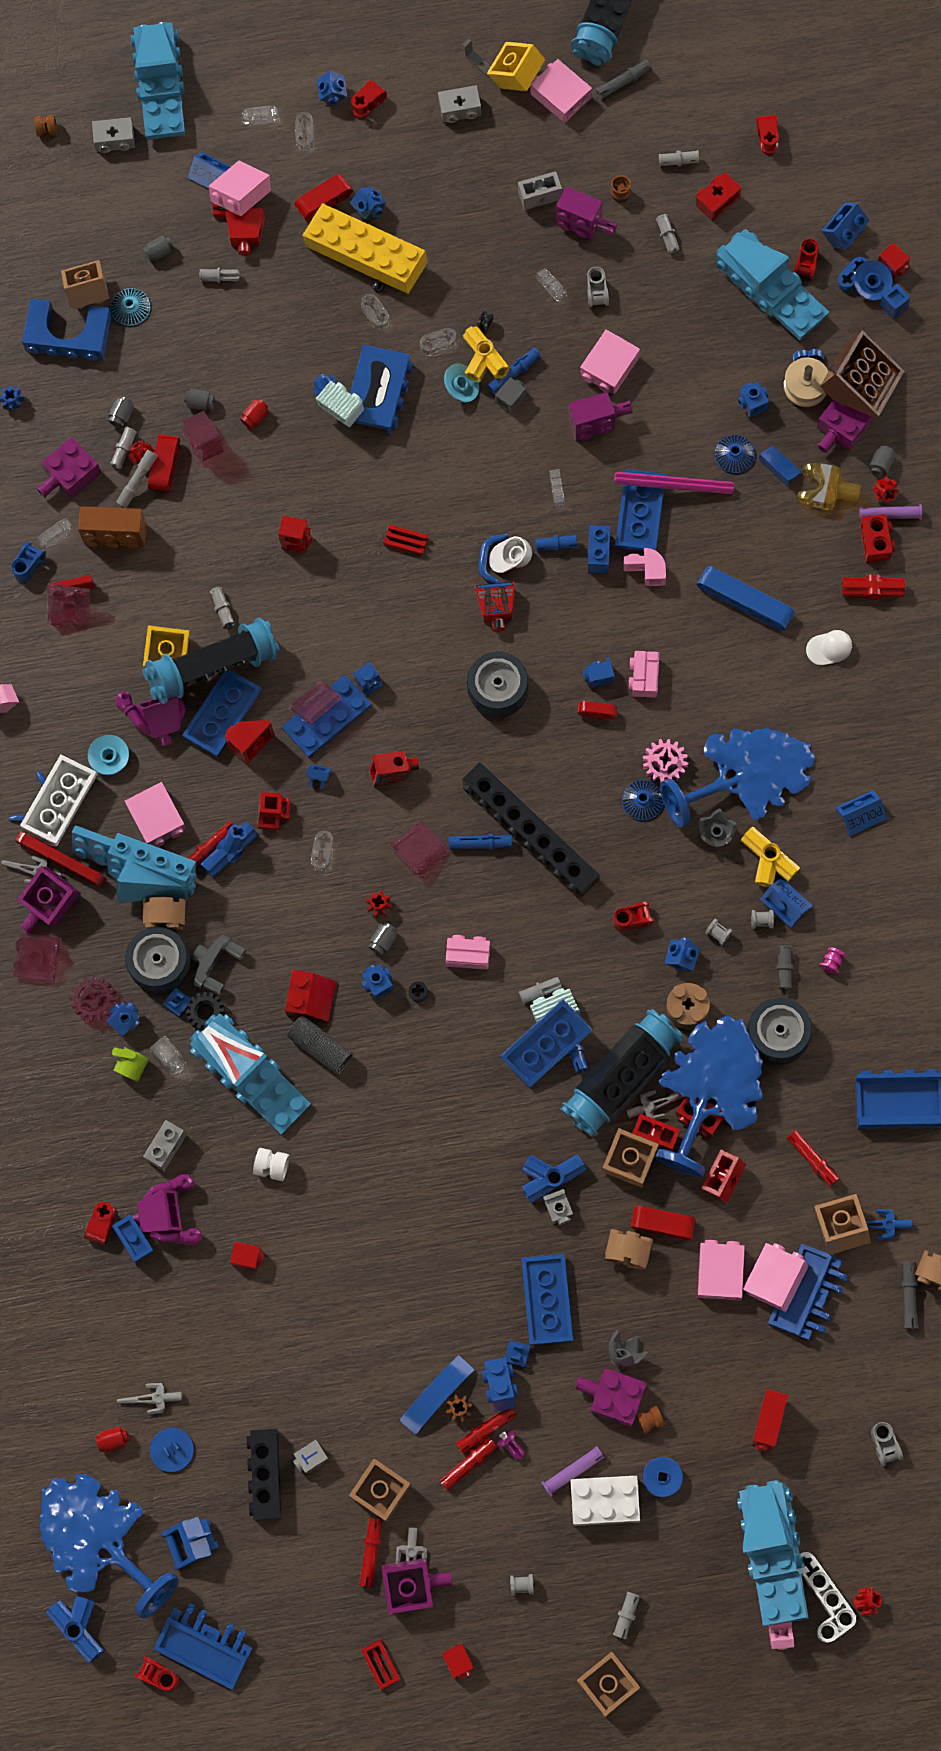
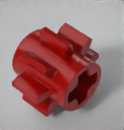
M139 441L130 447L132 453L128 456L137 465L147 449L153 453L154 449L148 442L144 444L143 441Z
M888 477L877 480L875 487L872 489L876 493L874 497L878 501L882 500L885 504L895 500L897 493L900 492L896 488L898 484L894 479L890 481Z
M382 890L379 894H375L372 891L371 899H366V903L371 905L367 908V911H373L376 918L378 914L386 916V910L392 909V905L387 903L391 899L390 895L385 897ZM379 901H382V904H380L379 907H376L375 904H377Z
M873 1587L858 1589L859 1595H856L854 1598L855 1608L862 1612V1615L877 1614L876 1608L881 1607L882 1604L881 1595L874 1591Z

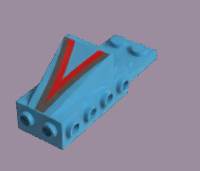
M213 1014L204 1023L207 1027L202 1032L197 1030L190 1037L192 1041L189 1044L192 1048L190 1052L198 1060L202 1058L207 1063L205 1067L213 1075L217 1073L222 1078L220 1081L226 1088L230 1089L232 1087L237 1092L235 1096L244 1105L246 1103L251 1105L275 1130L282 1134L311 1103L278 1071L280 1066L272 1059L268 1061L265 1052L257 1044L253 1046L248 1041L250 1037L242 1029L237 1031L232 1026L234 1022L229 1016L219 1014L216 1017Z

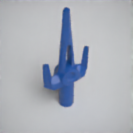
M877 1209L876 1213L886 1214V1218L866 1221L868 1228L886 1230L887 1234L877 1236L878 1240L893 1239L895 1229H912V1220H894L892 1210ZM882 1223V1226H870L869 1224Z

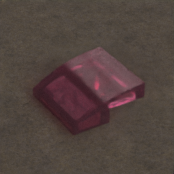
M319 680L294 701L289 708L293 713L299 715L304 722L311 725L341 699V696L326 683Z

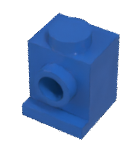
M610 657L605 658L603 663L601 661L592 662L589 666H586L585 670H582L584 681L589 682L590 688L614 683V673Z
M370 662L353 673L355 683L366 697L383 686L378 672Z

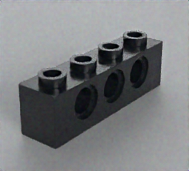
M277 1429L250 1430V1436H247V1449H251V1458L247 1459L248 1472L252 1471V1480H248V1492L252 1494L253 1503H249V1515L253 1516L254 1521L282 1520L279 1431ZM261 1447H266L269 1450L268 1456L264 1459H260L257 1456V1452ZM263 1469H267L270 1474L269 1478L265 1481H260L258 1473ZM264 1491L269 1492L270 1500L267 1503H260L259 1495Z

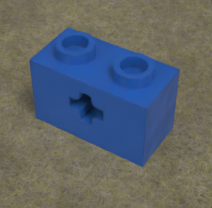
M590 525L588 573H608L610 526Z

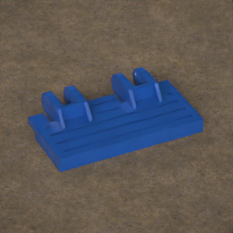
M801 1244L798 1254L805 1257L804 1260L809 1265L787 1311L784 1312L774 1308L768 1324L810 1340L813 1332L804 1327L823 1334L826 1331L824 1326L810 1322L812 1315L824 1321H830L832 1317L829 1314L814 1309L813 1306L823 1309L830 1293L828 1290L839 1294L843 1291L840 1286L827 1282L828 1276L841 1281H847L848 1276L830 1268L832 1266L840 1269L843 1262L842 1259Z
M190 1603L181 1622L178 1620L182 1611L173 1608L154 1650L233 1690L252 1651V1647L243 1644L241 1651L238 1652L247 1632L241 1630L234 1646L227 1642L234 1630V1625L229 1623L219 1642L218 1639L221 1631L204 1624L201 1632H199L207 1611L202 1609L193 1626L188 1621L194 1612V1604Z

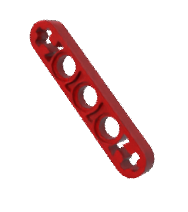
M20 831L14 840L20 846L98 888H102L107 881V878L102 874Z

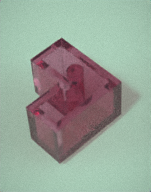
M205 411L182 421L184 425L182 432L186 440H189L195 457L199 456L203 462L224 452L220 436L211 419H208Z

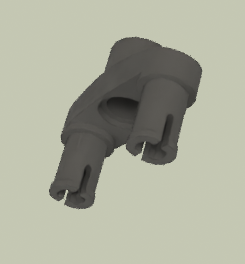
M221 935L209 949L199 945L191 959L192 962L199 965L194 985L201 989L205 988L220 996L225 985L209 977L210 972L222 953L226 952L242 960L246 949L233 943L225 935Z

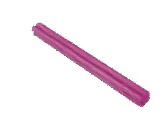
M616 472L614 475V483L620 485L732 494L734 492V483L726 481Z

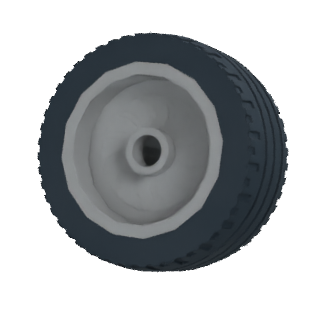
M496 651L482 655L473 663L467 676L469 698L477 710L490 717L500 718L517 712L525 703L529 693V677L526 668L519 659L510 653Z
M158 926L149 927L138 932L132 938L126 950L125 963L128 973L138 986L149 992L163 993L173 990L185 980L190 968V954L183 939L174 931Z
M778 997L766 1000L753 1011L749 1019L747 1031L752 1042H754V1045L759 1050L762 1060L772 1064H787L798 1059L807 1050L812 1037V1023L807 1011L799 1003L788 998ZM777 1029H782V1033L777 1032Z

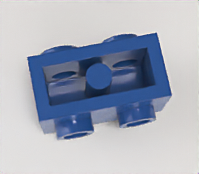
M845 202L822 229V233L833 248L846 250L853 244L854 239L864 231L865 226L870 220L858 203Z
M506 1357L485 1361L486 1370H482L484 1384L489 1383L490 1390H486L488 1403H493L495 1412L516 1408L514 1398L518 1397L516 1384L511 1385L510 1378L514 1377L512 1364L507 1365Z

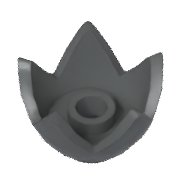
M717 809L709 817H703L699 820L701 838L711 846L721 847L728 844L736 831V822L728 820L721 809ZM714 829H719V830L721 831V833L718 834V835H715V834L713 833V830H714Z
M618 1330L612 1335L608 1346L612 1364L620 1369L636 1365L648 1353L647 1351L638 1353L639 1336L621 1342Z

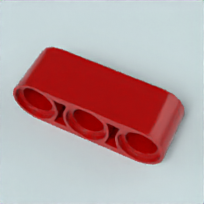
M337 174L299 197L294 205L305 221H311L322 203L329 207H334L347 199L353 193V189L342 174Z
M164 434L158 435L154 451L158 457L150 469L148 489L163 492L170 491L180 447V437Z
M634 1206L630 1228L682 1240H692L696 1218L644 1206Z

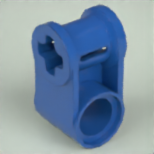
M27 541L11 564L14 578L21 583L29 581L36 569L44 561L46 551L35 548L31 542ZM20 568H26L22 573L17 572Z

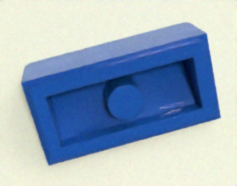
M771 446L759 455V461L787 487L802 474L774 446Z

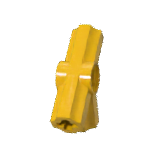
M477 326L468 328L463 338L475 352V355L465 371V376L477 383L481 382L487 370L491 372L495 379L505 377L510 368L495 350L492 342L487 340Z
M754 827L750 828L740 841L760 858L755 884L770 887L774 883L776 873L789 882L800 870V867L781 852L776 844L771 843ZM772 850L775 852L776 857L772 859L767 858L765 852Z

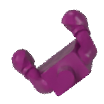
M127 691L119 692L115 698L116 707L128 716L143 734L149 735L152 738H158L161 746L172 743L170 733L180 729V723L185 713V706L181 697L174 696L169 698L165 704L159 702L158 699H150L135 704V706L132 703L130 693Z
M181 1174L169 1180V1182L152 1186L144 1196V1199L138 1202V1214L132 1217L143 1233H149L151 1238L163 1243L178 1242V1244L188 1246L199 1244L202 1239V1232L199 1229L191 1228L187 1231H182L176 1193L185 1194L193 1189L194 1181L191 1176Z

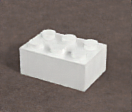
M637 1476L571 1479L573 1526L640 1523Z

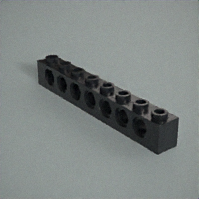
M481 762L462 779L464 791L470 796L474 795L478 799V804L484 810L489 809L493 813V818L499 824L504 823L508 827L507 831L514 838L519 837L523 841L522 845L526 850L536 853L538 861L545 867L548 865L558 880L561 881L563 879L568 884L567 888L574 895L578 893L583 897L600 880L598 872ZM487 785L490 787V790L488 792H481L479 788ZM502 799L505 801V804L503 806H496L494 802ZM512 813H517L520 815V818L518 820H511L509 816ZM532 827L535 832L528 835L524 833V829ZM547 841L550 846L542 849L539 847V843ZM561 855L565 860L557 863L554 861V857ZM573 869L580 872L577 877H571L568 873Z

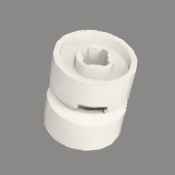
M259 1148L254 1162L253 1175L261 1177L270 1175L271 1179L283 1182L289 1164V1154L282 1152L273 1154L269 1149Z

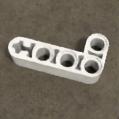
M803 1552L801 1553L802 1557L805 1560L808 1558L811 1560L809 1563L810 1568L813 1570L816 1567L818 1571L812 1573L808 1578L806 1574L810 1571L805 1566L802 1568V1578L830 1616V1618L818 1626L816 1631L817 1637L821 1642L829 1643L855 1625L856 1615L817 1559L811 1553ZM820 1575L824 1578L825 1584L822 1588L814 1586V1576ZM829 1594H834L838 1599L835 1607L829 1606L826 1602V1597ZM842 1613H847L851 1617V1623L848 1626L840 1623L839 1617ZM824 1626H829L833 1630V1636L830 1639L824 1638L821 1634Z

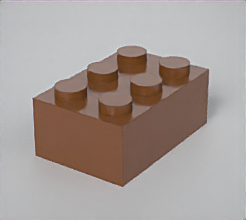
M80 506L78 531L83 543L87 546L107 545L111 548L127 546L132 549L139 548V546L145 547L146 521L141 509Z

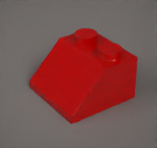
M269 720L238 722L235 726L229 727L225 733V740L228 749L247 765L275 734Z
M292 970L285 1007L286 1015L296 1018L304 1016L309 1020L329 1023L336 981L315 973Z

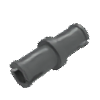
M789 945L778 946V965H776V970H779L778 989H792L791 970H793V965L791 964V946Z

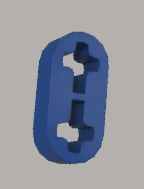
M854 258L840 273L837 282L840 290L847 292L855 287L853 278L856 265L860 266L866 262L865 258ZM851 276L850 283L844 284L843 280H847Z

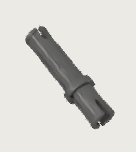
M645 59L633 68H627L626 72L596 88V93H599L598 97L603 100L630 82L638 81L640 76L652 71V67L648 66L650 64L649 61Z
M902 1262L903 1282H901V1287H903L904 1328L917 1329V1287L919 1282L916 1281L915 1275L916 1262Z

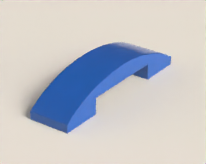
M458 1355L424 1390L400 1421L417 1435L433 1414L475 1370Z

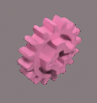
M659 739V745L651 743L652 750L646 748L645 753L647 755L643 756V761L647 763L643 764V769H649L646 775L647 777L653 775V782L660 779L661 783L666 779L673 778L679 781V774L685 775L683 768L688 767V763L685 762L688 756L683 754L684 747L677 748L678 742L672 745L670 744V739L666 743ZM671 751L674 752L677 755V757H674ZM667 755L668 762L665 768H663V761ZM653 767H657L660 773L657 772Z

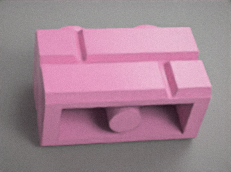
M635 651L634 658H630V670H634L633 677H629L628 690H633V697L656 698L658 691L659 652Z
M453 935L452 938L447 939L446 967L489 968L490 941H486L485 937H474L473 940L465 939V936Z

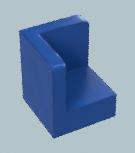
M896 284L882 295L880 306L894 320L908 309L911 297Z

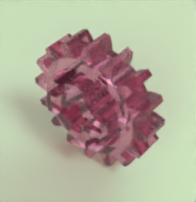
M93 975L92 980L84 977V983L77 981L79 987H72L75 995H70L69 998L75 1002L70 1005L72 1009L77 1008L75 1014L77 1016L81 1014L82 1020L89 1017L90 1022H93L94 1017H97L99 1021H102L101 1015L104 1014L108 1017L107 1011L113 1007L111 1003L116 1002V998L112 997L115 994V990L110 989L112 986L110 982L104 984L105 979L103 977L99 981H97L95 975ZM93 986H99L102 989L97 990ZM92 995H95V1002L90 1001ZM83 1007L91 1008L93 1012L86 1011L83 1009Z

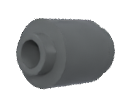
M162 235L147 243V246L143 249L149 261L152 262L171 254V249L174 246L169 237L164 238Z
M191 388L190 392L186 391L184 403L187 404V408L212 411L215 395L210 394L209 391Z
M123 396L116 398L108 415V422L117 428H123L134 409L132 401Z
M880 446L876 450L869 465L872 475L876 477L887 476L895 459V452L892 448Z
M385 923V925L380 924L369 941V948L383 956L385 952H388L398 936L395 932L396 928L388 923Z

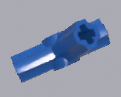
M247 822L241 826L232 825L225 838L216 846V850L200 864L201 867L214 878L229 863L232 864L241 857L243 850L259 836L258 833Z
M578 1154L555 1168L530 1155L524 1164L522 1172L534 1178V1180L522 1186V1189L530 1203H533L548 1193L560 1189L567 1182L586 1172L587 1169ZM557 1174L560 1177V1181L552 1184L548 1180L549 1176Z
M76 1596L72 1611L70 1612L64 1603L59 1600L49 1608L46 1614L64 1634L65 1638L72 1643L90 1664L104 1651L86 1630L95 1602ZM74 1626H79V1635L75 1638L70 1637V1629Z

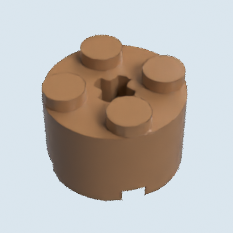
M171 897L143 899V925H145V928L158 926L170 928L172 931H182V926H185L186 900L179 898V902H173Z
M683 983L673 988L667 999L666 1013L670 1021L677 1028L693 1030L696 1025L707 1019L710 1001L706 990L693 983ZM686 1003L690 1004V1010L685 1009Z
M611 1229L604 1260L617 1265H627L629 1268L645 1270L653 1239L643 1236L639 1238L640 1234L631 1231L623 1234L622 1231Z
M924 1250L915 1275L918 1276L917 1281L928 1286L932 1282L939 1285L938 1290L941 1291V1256L933 1253L932 1257L927 1256L929 1251Z

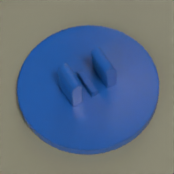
M167 1428L160 1431L153 1438L150 1445V1456L153 1463L159 1469L166 1472H177L184 1469L191 1462L194 1454V1445L190 1436L178 1428Z

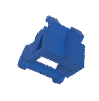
M199 1517L182 1521L161 1533L162 1537H165L175 1563V1566H173L175 1571L211 1556L212 1550L220 1548L218 1542H214L209 1519L200 1521ZM177 1532L180 1533L188 1555V1559L184 1561L174 1537V1533Z

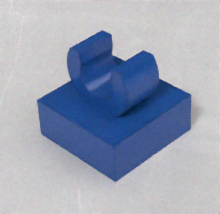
M312 764L308 768L306 776L310 778L309 786H313L314 780L317 779L321 782L320 788L323 789L326 781L331 776L332 768Z
M174 988L163 1003V1006L181 1018L188 1009L187 1004L191 1002V998L177 988Z
M509 1340L505 1355L506 1362L525 1368L531 1346Z

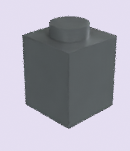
M510 377L495 394V403L512 414L526 398L525 385L521 381H515Z

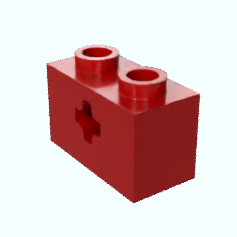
M724 172L721 176H716L706 189L702 188L697 193L696 207L713 221L741 197L742 187Z
M640 1114L632 1134L659 1144L658 1149L673 1152L680 1135V1129Z
M720 1150L702 1189L709 1195L728 1203L747 1164L740 1158Z

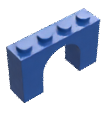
M30 298L22 340L25 351L32 354H38L39 352L47 353L51 356L66 355L74 359L83 357L91 361L104 360L112 318L108 307L89 305L86 325L81 334L72 339L62 340L50 333L53 313L51 302L49 300Z

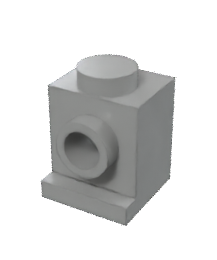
M564 1189L543 1197L553 1224L563 1225L571 1221L570 1218L573 1217V1212ZM557 1204H561L563 1206V1210L557 1211L555 1210V1206Z

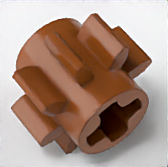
M455 1395V1401H447L451 1409H448L446 1413L453 1414V1422L456 1418H460L463 1423L464 1416H472L468 1408H471L473 1405L471 1403L466 1404L467 1396H464L461 1400ZM460 1404H463V1409L465 1411H460L458 1414H456V1409L454 1408V1406H459Z

